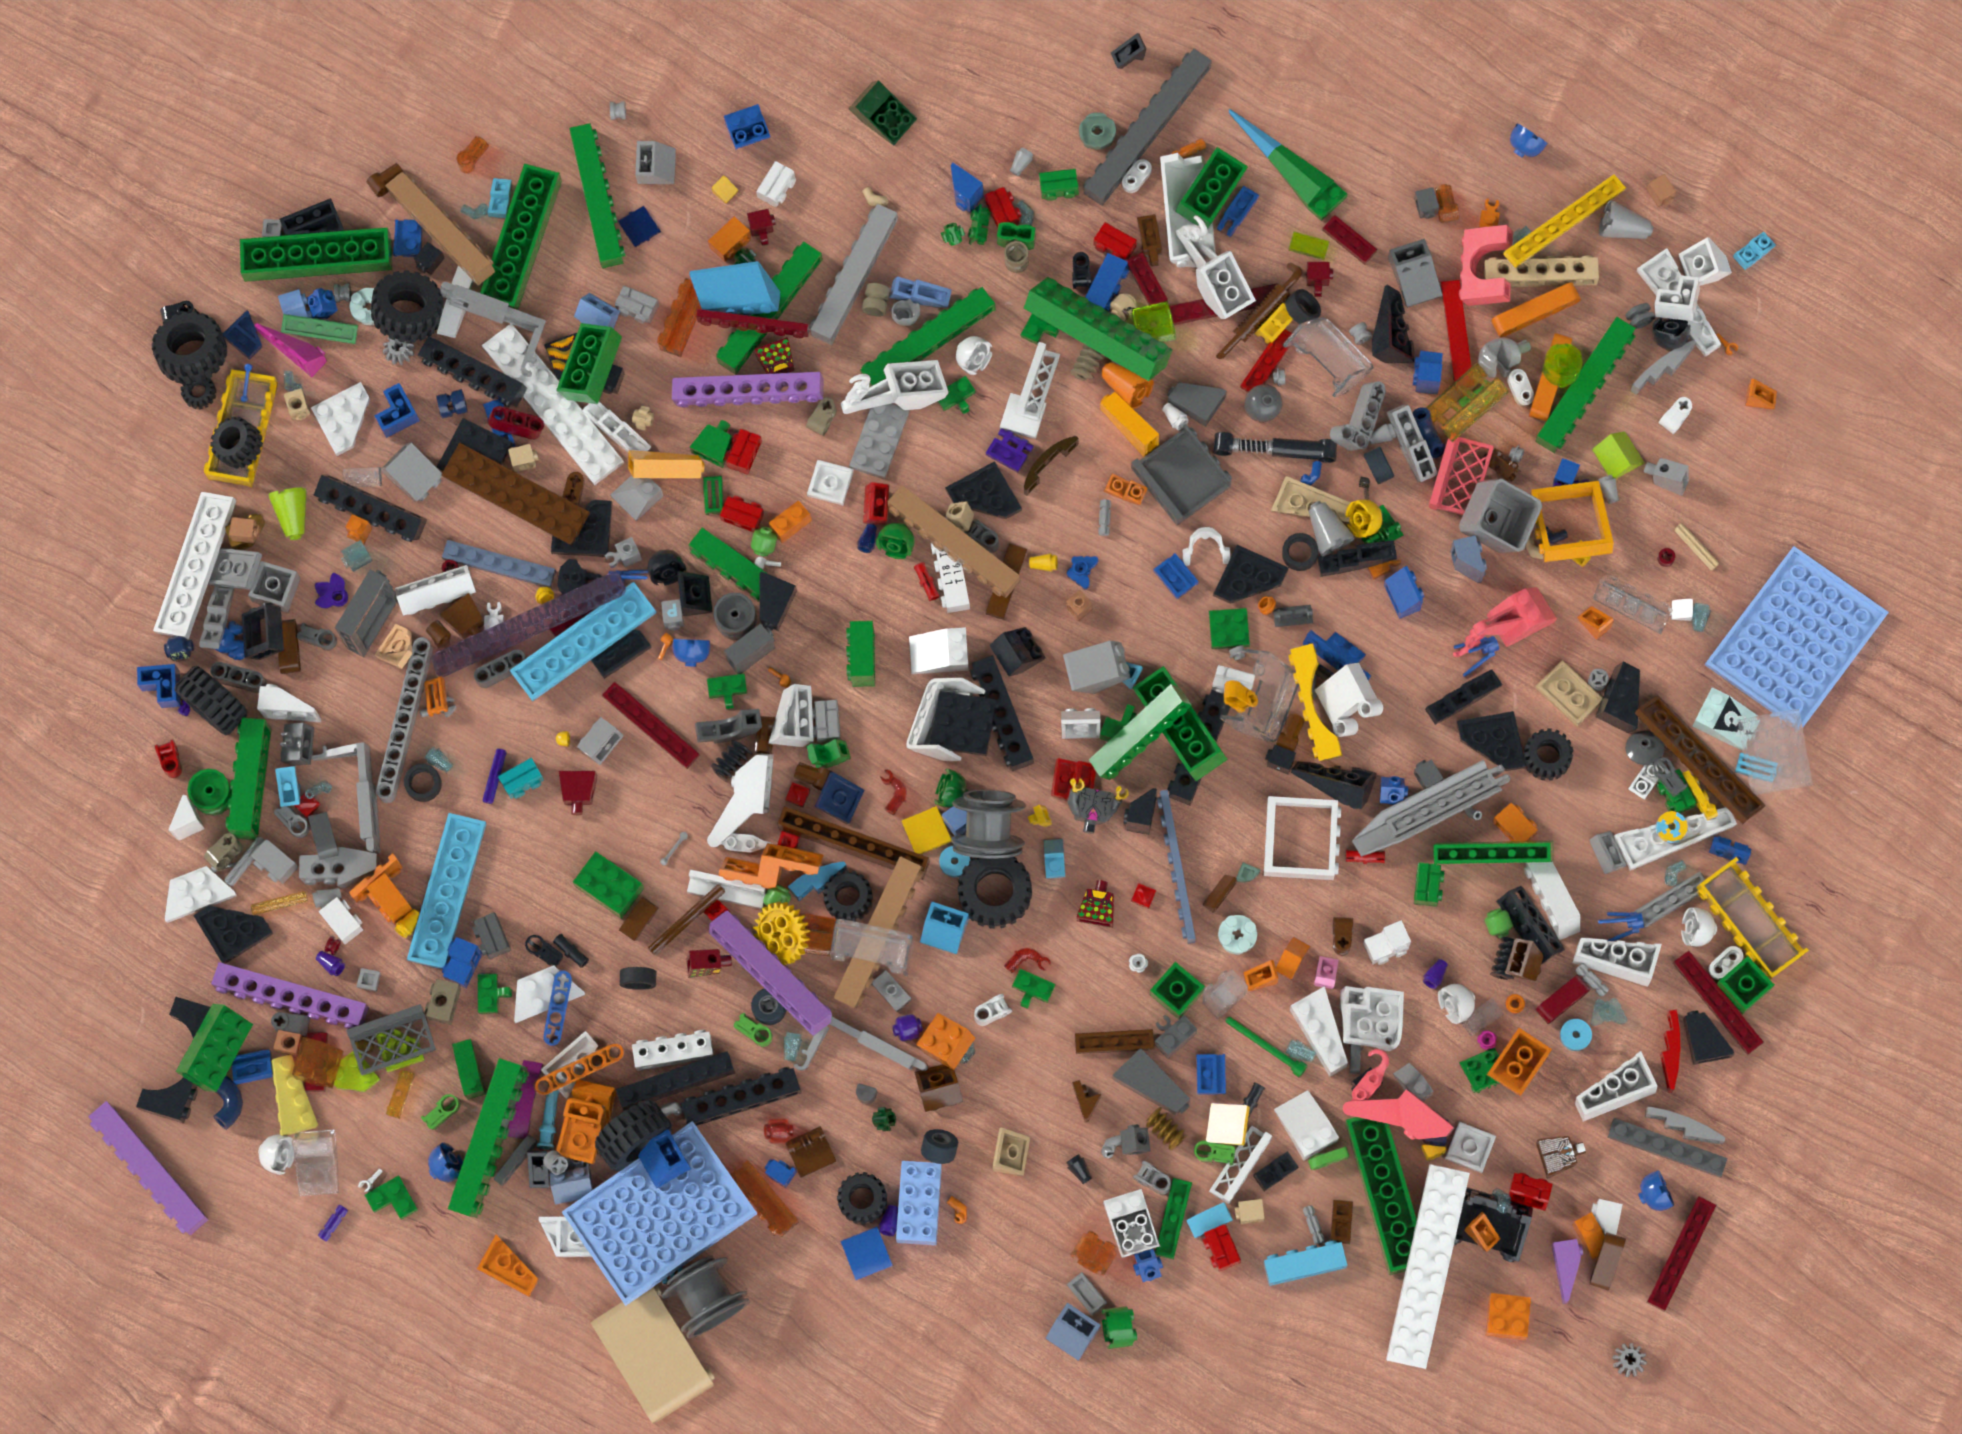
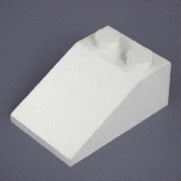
M966 627L943 629L909 637L911 674L969 671Z
M267 684L266 686H260L257 709L265 719L321 722L319 714L313 707L282 690L277 685Z
M1087 708L1084 711H1077L1076 709L1061 711L1062 739L1100 738V711H1096L1094 708Z
M1308 1090L1274 1109L1303 1161L1338 1142L1339 1137Z

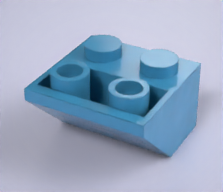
M931 902L920 943L957 955L969 921V913Z

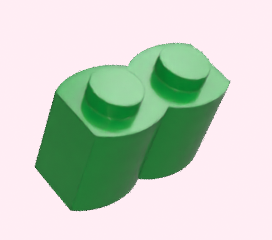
M1009 222L999 223L997 232V244L1005 248L1013 241H1020L1027 246L1028 250L1034 249L1036 240L1035 227L1030 225L1016 226Z

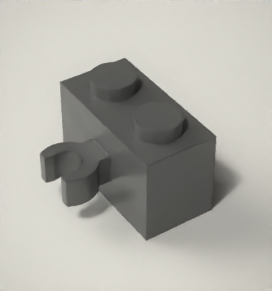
M305 723L284 724V732L281 733L283 742L280 743V746H282L281 762L291 766L311 765L314 727Z
M1166 1015L1163 1016V1019L1167 1022L1165 1026H1161L1158 1022L1156 1023L1157 1029L1165 1032L1155 1040V1046L1167 1059L1197 1034V1028L1185 1015L1173 1025H1171L1170 1018Z

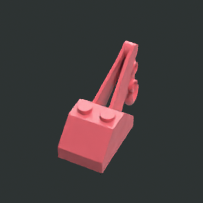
M1537 587L1525 588L1509 596L1489 611L1487 619L1476 623L1473 629L1469 631L1470 635L1465 638L1466 646L1460 651L1454 652L1453 656L1460 657L1468 653L1469 649L1481 643L1480 640L1485 635H1499L1505 646L1509 647L1555 623L1557 618Z
M1371 1050L1368 1056L1379 1054L1382 1057V1062L1378 1067L1368 1071L1353 1089V1098L1343 1105V1112L1346 1115L1401 1126L1405 1129L1403 1133L1412 1140L1415 1138L1448 1137L1455 1127L1407 1089L1399 1099L1369 1100L1381 1085L1385 1070L1389 1065V1057L1384 1050Z

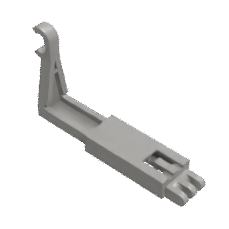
M443 282L440 296L450 299L449 305L501 324L505 321L534 332L520 369L524 376L531 377V370H526L525 366L528 362L532 364L537 362L533 355L546 320L510 308L506 302L459 285Z
M361 742L328 749L324 745L322 747L323 753L320 755H313L314 751L312 750L311 759L313 761L357 756L359 782L356 785L360 839L366 842L368 851L378 855L380 853L376 786L373 785L370 746Z
M831 1016L830 1025L857 1038V1042L910 1070L914 1066L923 1071L928 1069V1065L864 1030L860 1032ZM828 1025L814 1035L807 1050H801L802 1054L807 1055V1060L803 1066L794 1064L796 1069L803 1071L809 1067L830 1029Z

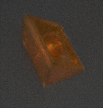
M800 913L799 916H805L802 920L803 923L808 922L805 929L810 930L809 933H806L810 940L805 941L809 946L804 949L805 953L832 957L838 919Z

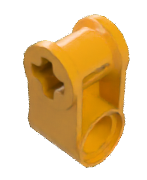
M1230 680L1224 684V703L1234 708L1237 712L1242 713L1246 708L1258 705V697L1255 692L1249 690L1240 682Z

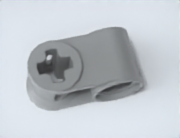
M1146 1161L1142 1162L1141 1169L1137 1175L1133 1176L1134 1180L1155 1191L1157 1194L1165 1195L1170 1191V1178ZM1160 1180H1165L1168 1183L1163 1189L1158 1188L1156 1185Z

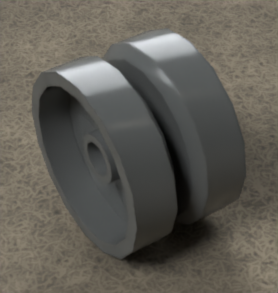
M729 593L717 601L713 616L718 631L724 637L731 640H739L756 627V611L753 602L746 595Z

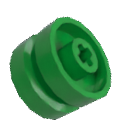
M209 768L200 770L192 776L188 783V797L200 812L205 815L216 816L228 810V800L232 798V791L230 789V782L223 773Z

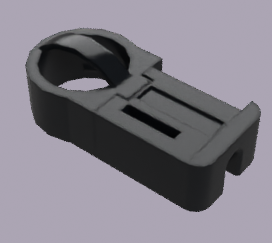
M531 935L527 938L525 947L530 954L537 958L539 957L549 966H558L563 959L561 952L543 940L539 935ZM531 939H540L543 944L542 948L535 944ZM528 943L538 951H531L528 947Z

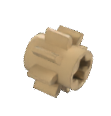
M641 406L639 410H634L632 423H636L637 429L645 430L647 426H652L654 413H650V407Z

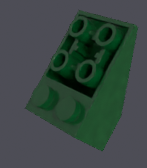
M879 80L871 82L848 108L862 123L893 146L917 120Z

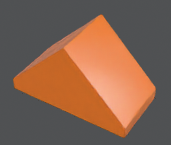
M1751 379L1747 388L1745 406L1775 409L1777 391L1756 379Z
M1590 606L1577 617L1596 640L1611 629L1614 622L1612 617L1593 606Z
M1293 937L1276 966L1277 973L1292 980L1310 946Z
M1274 960L1267 961L1243 972L1248 991L1278 984L1279 978Z
M1483 1212L1464 1230L1485 1252H1488L1500 1240L1497 1232Z

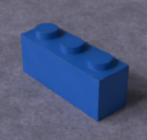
M1107 253L1085 297L1095 305L1110 311V303L1114 295H1118L1122 285L1120 283L1122 279H1126L1129 274L1128 262Z

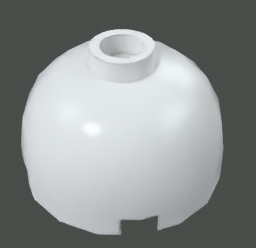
M971 336L959 343L956 351L958 365L970 375L977 374L976 371L979 368L982 371L990 362L992 357L990 347L992 345L981 337Z
M1697 907L1686 910L1682 919V924H1685V931L1681 930L1684 944L1698 947L1709 943L1717 932V924L1711 913Z
M1451 984L1443 987L1438 992L1439 1005L1441 1009L1446 1008L1449 1014L1445 1016L1452 1023L1458 1024L1472 1015L1475 1008V996L1471 990L1461 984Z
M277 1134L269 1136L260 1145L258 1150L259 1160L264 1169L277 1175L286 1173L284 1170L286 1167H291L295 1158L296 1146H292L293 1138Z

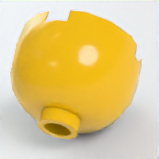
M1360 499L1348 505L1346 518L1349 517L1350 524H1347L1354 536L1358 538L1368 537L1379 530L1382 525V512L1375 502Z

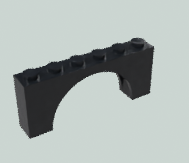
M175 997L169 1015L173 1019L185 1024L194 1039L211 1007ZM183 1077L174 1085L164 1089L147 1090L142 1088L136 1107L140 1111L184 1124L185 1119H188L191 1114V1102L195 1101L197 1097V1085Z

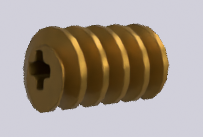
M1159 1107L1146 1120L1148 1121L1146 1127H1153V1134L1159 1132L1157 1138L1159 1140L1164 1138V1145L1170 1143L1168 1149L1171 1151L1177 1148L1188 1135L1183 1137L1184 1129L1177 1131L1179 1124L1177 1123L1172 1126L1173 1118L1166 1120L1165 1118L1168 1113L1160 1114L1162 1107Z

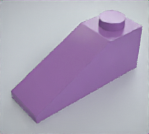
M1577 1239L1553 1242L1551 1245L1563 1304H1567L1569 1301L1581 1256L1583 1255L1581 1243L1578 1244Z

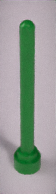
M1232 1017L1226 1018L1228 1025L1291 1067L1290 1070L1293 1071L1295 1076L1300 1078L1308 1067L1303 1061L1299 1062L1298 1060L1294 1061Z

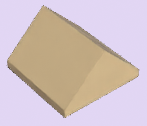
M1000 1128L993 1171L1024 1176L1030 1137Z

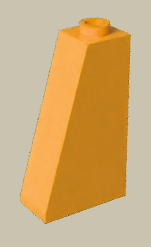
M1113 392L1111 395L1107 394L1102 398L1100 410L1143 457L1159 447V433L1116 392Z
M628 450V470L633 478H701V473H704V461L701 460L699 455Z

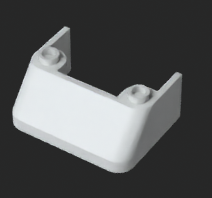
M934 678L926 686L906 746L914 752L942 761H961L962 757L954 754L953 751H949L940 745H930L939 693L942 691L972 696L973 694H984L985 690L964 678Z

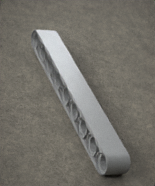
M424 637L416 639L412 647V655L409 659L376 788L378 797L384 803L393 802L397 795L425 685L424 682L426 681L433 654V648L429 640ZM422 645L428 646L425 651H419V648ZM417 663H423L420 669H414ZM412 681H418L416 687H410ZM408 699H414L411 705H405ZM403 717H409L407 723H400ZM405 735L402 741H396L397 736ZM394 753H400L398 759H391V756ZM395 771V775L392 778L386 777L388 772ZM384 790H391L388 796H382Z

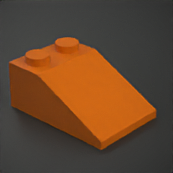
M1518 1028L1487 1075L1521 1097L1548 1058L1552 1049L1521 1028Z

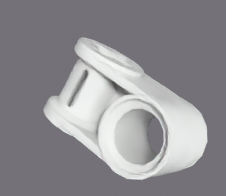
M1686 397L1679 398L1658 423L1672 434H1675L1692 409L1691 400Z
M999 994L976 1007L974 1020L978 1025H988L1012 1012V1009L1008 1008L1004 1000V994ZM984 1011L988 1014V1017L980 1019L978 1013Z

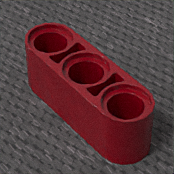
M502 406L493 408L488 418V424L491 428L532 440L539 438L544 428V421L540 417Z
M1577 974L1543 1001L1535 1010L1547 1024H1550L1584 997L1591 989Z

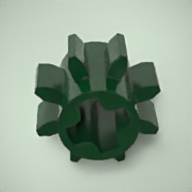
M741 248L734 255L736 260L734 265L756 262L754 257L757 254L752 249L747 248L745 250Z
M879 1107L878 1112L873 1113L872 1123L877 1127V1130H882L883 1132L891 1131L890 1126H895L896 1115L891 1108Z

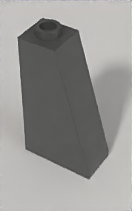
M1141 1048L1112 1075V1079L1115 1082L1175 1116L1179 1112L1183 1114L1190 1107L1188 1104L1190 1098Z

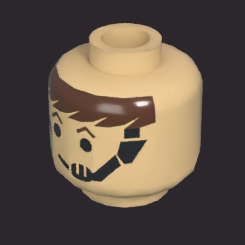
M1119 294L1110 303V313L1117 315L1123 321H1127L1136 312L1137 302L1130 294Z

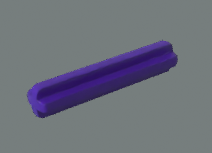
M496 749L482 799L484 803L492 804L499 783L498 776L502 772L506 750Z

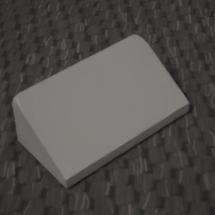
M1611 831L1597 834L1589 840L1604 874L1627 866Z

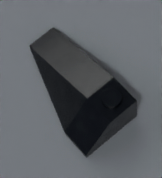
M1388 284L1384 287L1372 338V356L1384 363H1413L1414 344L1412 340H1409L1407 331L1410 329L1403 318L1405 309L1401 294Z
M1298 761L1291 769L1292 774L1333 799L1338 800L1343 805L1353 809H1362L1368 802L1377 773L1361 768L1352 767V771L1342 770L1341 766L1336 765L1324 768L1319 763Z

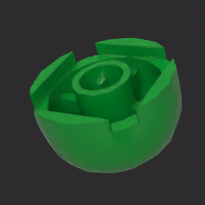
M901 523L886 525L881 529L876 539L877 548L880 551L882 548L886 551L885 555L894 559H905L906 556H911L915 544L912 531Z
M946 768L947 774L942 773L935 794H939L938 800L934 799L935 805L952 808V802L957 798L963 797V794L968 792L969 789H966L967 783L961 773Z

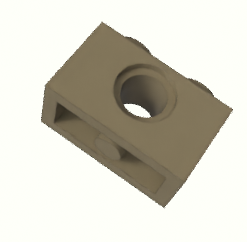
M436 979L435 984H432L430 988V995H432L430 1003L427 1002L425 1006L426 1017L431 1021L452 1025L461 986L457 983ZM440 998H447L444 1005H437Z

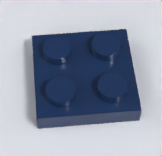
M830 772L815 807L845 824H850L865 790L838 774Z

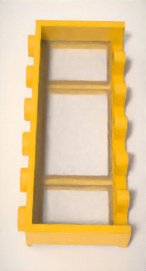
M231 369L230 375L226 378V393L223 392L221 398L223 403L222 409L217 414L218 424L220 422L224 423L227 418L231 420V417H241L261 432L260 435L263 438L261 442L264 443L278 382L273 376L250 373L247 389L248 401L242 402L241 396L243 395L246 372ZM240 438L235 442L233 447H235L238 444ZM209 446V460L204 465V473L208 480L253 487L261 453L256 456L257 459L253 460L251 465L248 466L246 464L245 468L239 467L235 469L214 456L215 454L211 450L212 447Z
M1735 857L1696 887L1698 889L1697 893L1702 900H1706L1709 903L1711 912L1715 916H1719L1724 929L1733 934L1735 943L1739 947H1743L1746 951V957L1749 956L1771 980L1809 950L1808 948L1802 949L1796 941L1798 940L1795 933L1791 934L1785 927L1786 921L1784 918H1778L1772 910L1774 908L1773 904L1770 901L1767 903L1760 894L1762 890L1758 886L1754 887L1748 879L1750 877L1749 873L1746 870L1742 871L1736 864L1738 858Z

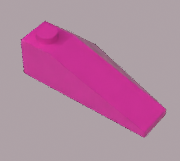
M255 324V328L260 335L311 378L327 362L324 357L325 352L318 346L315 348L307 342L261 324Z

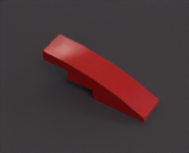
M1677 1009L1670 1010L1667 1013L1670 1030L1665 1031L1663 1034L1667 1051H1662L1660 1054L1668 1093H1672L1675 1089L1680 1063L1681 1043Z

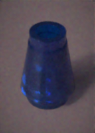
M866 525L857 541V549L859 551L871 553L875 549L877 532L875 525Z

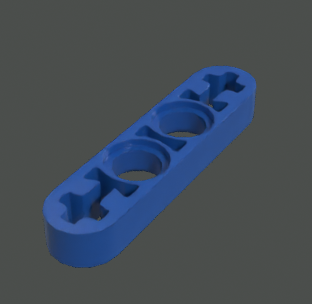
M566 970L558 971L554 977L543 1034L545 1043L550 1046L557 1045L562 1035L572 983V976ZM562 974H566V978L569 979L564 982L563 987L568 988L567 991L562 989L555 990V986L560 987V980H557V978L561 977ZM557 993H562L565 996V1001L561 1004L554 1001V995ZM553 1012H558L562 1016L558 1023H554L550 1019V1015ZM548 1024L554 1027L560 1026V1030L555 1029V1035L558 1038L554 1039L553 1042H550L549 1038L546 1037L547 1034H551L552 1027L548 1028Z

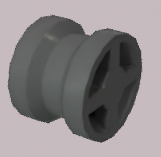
M350 283L344 286L335 284V302L340 303L342 300L351 302Z

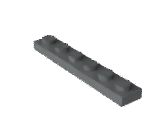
M1616 1118L1613 1119L1607 1138L1719 1178L1722 1177L1728 1159Z

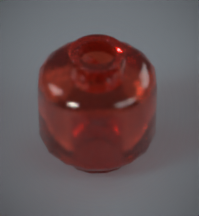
M786 1118L769 1119L768 1123L764 1124V1137L771 1144L787 1143L790 1136L794 1134L793 1125H790Z

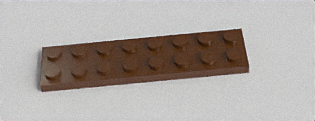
M461 443L458 444L441 474L447 480L571 546L590 514L589 511Z
M1658 695L1637 709L1635 714L1647 725L1653 734L1680 759L1681 763L1742 824L1746 823L1766 806Z

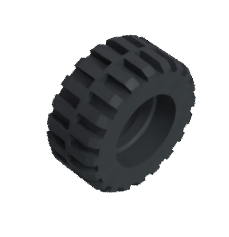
M404 270L402 273L397 271L393 272V275H386L384 279L379 280L372 294L371 318L374 321L375 327L380 329L383 335H388L389 339H398L399 342L403 343L405 341L413 343L418 339L420 341L426 339V336L434 334V331L439 327L444 303L443 297L440 296V288H437L438 285L433 280L430 281L428 276H422L419 272L410 273L409 270ZM407 300L417 303L423 309L413 313H405L395 309L392 304Z
M192 311V313L182 312L181 315L175 314L171 319H166L163 325L157 328V334L153 335V343L151 345L156 362L163 375H166L172 381L175 380L176 383L182 384L185 382L186 384H192V382L200 383L205 378L208 380L212 377L213 373H217L220 370L219 366H223L227 356V344L219 325L213 318L204 313L199 315V312ZM187 342H204L194 353L188 355L175 354L178 348Z
M193 666L175 685L174 690L196 713L225 736L231 734L238 724L241 723L242 718L247 716L248 711L244 705L199 666Z
M1016 857L973 858L969 861V865L963 868L962 875L959 876L958 895L964 912L969 913V919L977 921L978 925L982 927L988 925L989 928L995 929V926L1005 928L1006 924L1010 923L1013 925L1016 923V919L1022 918L1025 915V910L1030 906V900L1032 899L1030 875L1026 871L1022 862L1019 863ZM991 874L1006 876L1013 885L1011 899L1000 906L984 904L977 895V885L981 879Z
M645 1100L624 1110L619 1116L612 1119L600 1131L599 1136L596 1137L595 1148L611 1169L620 1171L639 1158V1153L652 1138L666 1130H669L671 1133L672 1124L656 1102Z

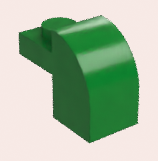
M1127 704L1121 721L1106 717L1100 733V739L1108 742L1136 717L1137 713H1134L1135 706Z
M834 739L824 745L812 743L806 746L809 760L818 769L819 767L829 768L851 759L847 743L844 740Z

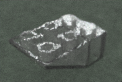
M335 1130L295 1133L292 1141L299 1196L339 1193Z

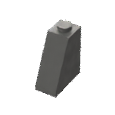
M1178 382L1176 387L1172 386L1167 396L1168 403H1171L1187 416L1206 427L1225 400L1227 391L1220 388Z

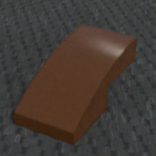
M642 897L628 915L619 931L633 941H636L645 926L651 922L659 907Z
M1333 1200L1330 1241L1336 1240L1337 1243L1350 1244L1353 1201Z

